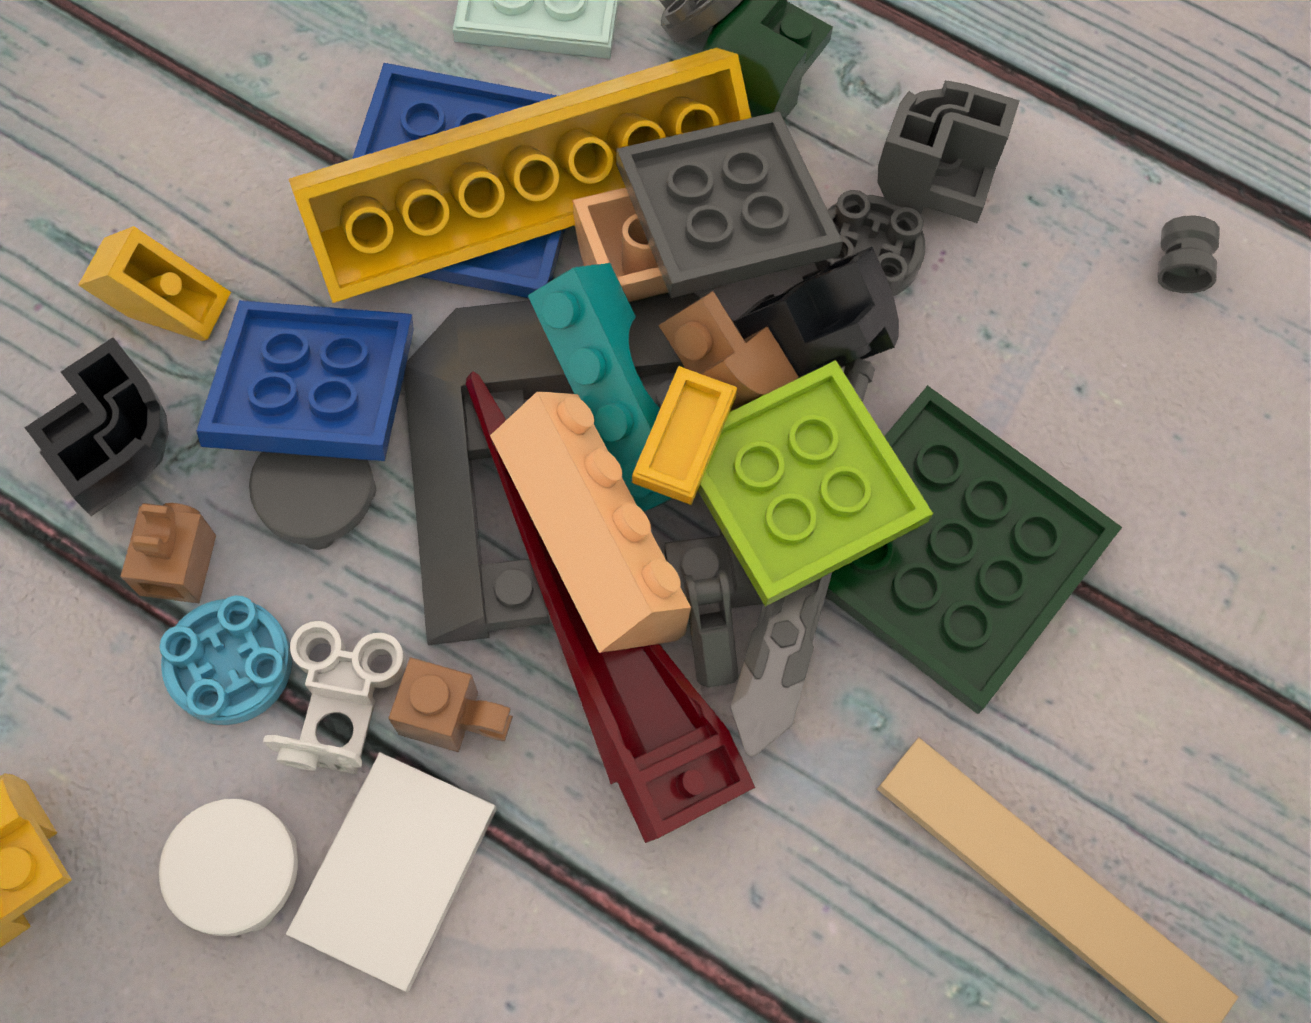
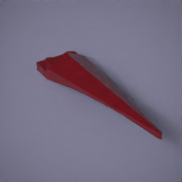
M472 371L466 378L467 389L610 784L618 783L644 842L647 843L658 839L756 788L728 728L692 686L660 644L603 653L598 652L490 437L506 421V418L480 375Z

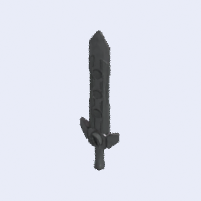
M858 358L846 363L844 374L863 402L868 383L872 382L875 368L870 361ZM832 572L766 607L764 604L762 606L757 626L751 634L730 706L744 751L748 756L753 757L759 754L793 725L814 649L813 640Z

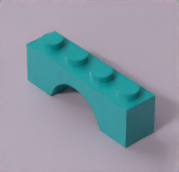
M610 263L573 267L529 294L528 298L573 393L578 394L580 399L590 408L594 416V425L608 452L620 464L622 478L635 503L643 512H646L673 500V498L632 483L633 471L660 411L659 406L653 401L643 386L631 357L629 330L636 316Z

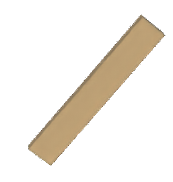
M919 737L877 788L879 792L1159 1023H1222L1238 999L1235 993Z

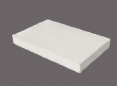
M379 752L286 935L409 993L497 810L496 806Z

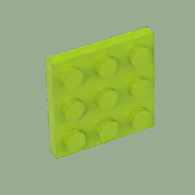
M836 360L729 412L698 488L700 496L765 607L928 523L933 515L928 504Z

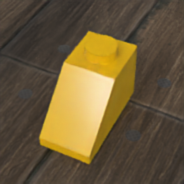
M135 226L103 238L78 286L129 318L200 341L208 340L231 294L228 289Z

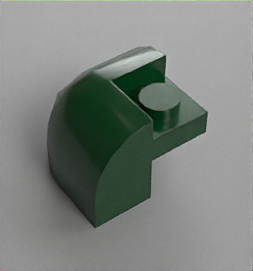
M742 0L734 10L712 27L702 52L713 48H720L737 53L751 118L780 111L785 120L797 104L802 77L830 42L833 26L791 4L787 0Z

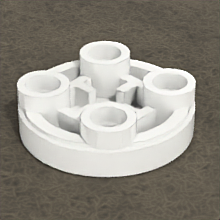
M223 799L205 804L187 815L175 827L163 848L159 864V882L164 900L172 913L180 921L206 934L236 936L261 930L281 910L293 890L298 870L296 840L286 825L275 814L257 803L243 799Z

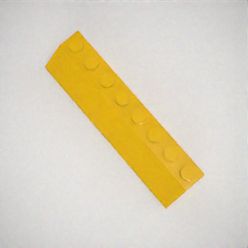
M713 48L292 177L288 180L332 303L575 226L573 200L626 188L616 165L618 148L751 118L738 54L720 48Z

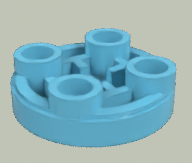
M234 595L226 599L211 601L195 608L185 615L176 626L168 629L160 640L159 648L162 654L161 671L169 695L184 711L206 723L232 725L257 717L277 701L284 691L291 674L292 655L290 652V642L284 629L266 609L252 603L250 599L244 596Z

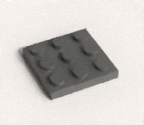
M780 111L617 149L616 165L671 298L839 257L843 241Z

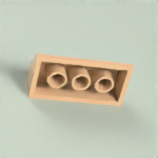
M537 391L497 428L490 437L598 652L603 653L679 640L685 635L691 606L680 587L681 582L678 573L666 561L651 533V524L647 515L637 506L622 478L620 464L608 452L594 425V416L590 408L580 399L578 394Z

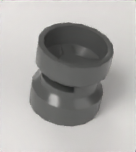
M1191 215L1173 218L1165 223L1161 231L1160 244L1161 249L1166 255L1162 256L1159 261L1157 275L1158 283L1163 288L1178 293H1197L1205 291L1215 284L1217 260L1212 254L1219 248L1220 227L1215 221L1206 217Z

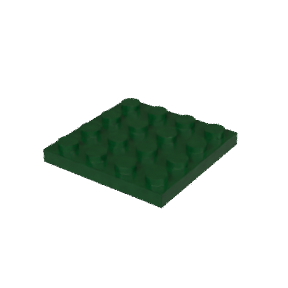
M927 385L884 437L928 504L933 515L928 523L833 571L826 597L972 711L979 714L1122 529V526Z

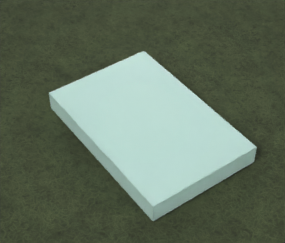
M458 0L453 26L454 42L611 59L619 0Z

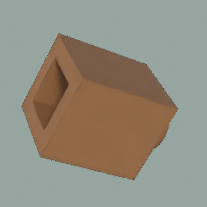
M142 503V506H139L120 577L139 596L199 604L216 534L200 512L193 507L179 503H165L163 505Z
M410 657L388 719L400 736L459 752L466 730L505 742L513 716L509 715L511 709L506 706L488 701H476L478 691L471 674Z

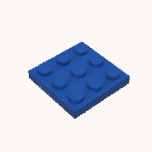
M239 300L196 430L201 447L385 461L414 332L412 314Z

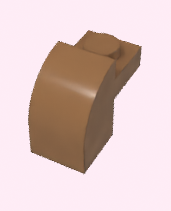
M713 291L658 325L686 369L737 387L736 398L730 412L799 377L769 328L765 327L743 339Z

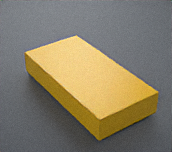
M678 366L633 471L632 483L692 505L736 398L737 387Z

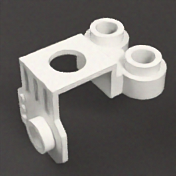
M312 621L297 629L290 642L292 658L300 669L308 674L305 686L312 694L300 740L278 735H265L263 742L271 750L278 752L276 761L280 764L303 770H316V767L357 774L358 767L362 765L361 755L375 705L373 698L375 688L389 687L402 677L406 669V656L400 643L393 636L386 633L369 634L356 644L353 652L345 651L344 641L332 625L323 621ZM325 643L331 646V653L327 659L320 662L310 660V653L316 645ZM379 655H388L393 660L389 670L384 673H374L371 671V663ZM341 713L351 719L353 735L350 741L343 747L319 743L316 734L317 727L320 721L327 715Z

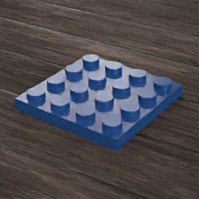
M383 63L352 159L547 100L557 95ZM566 228L428 272L418 277L528 298L529 294L552 281Z

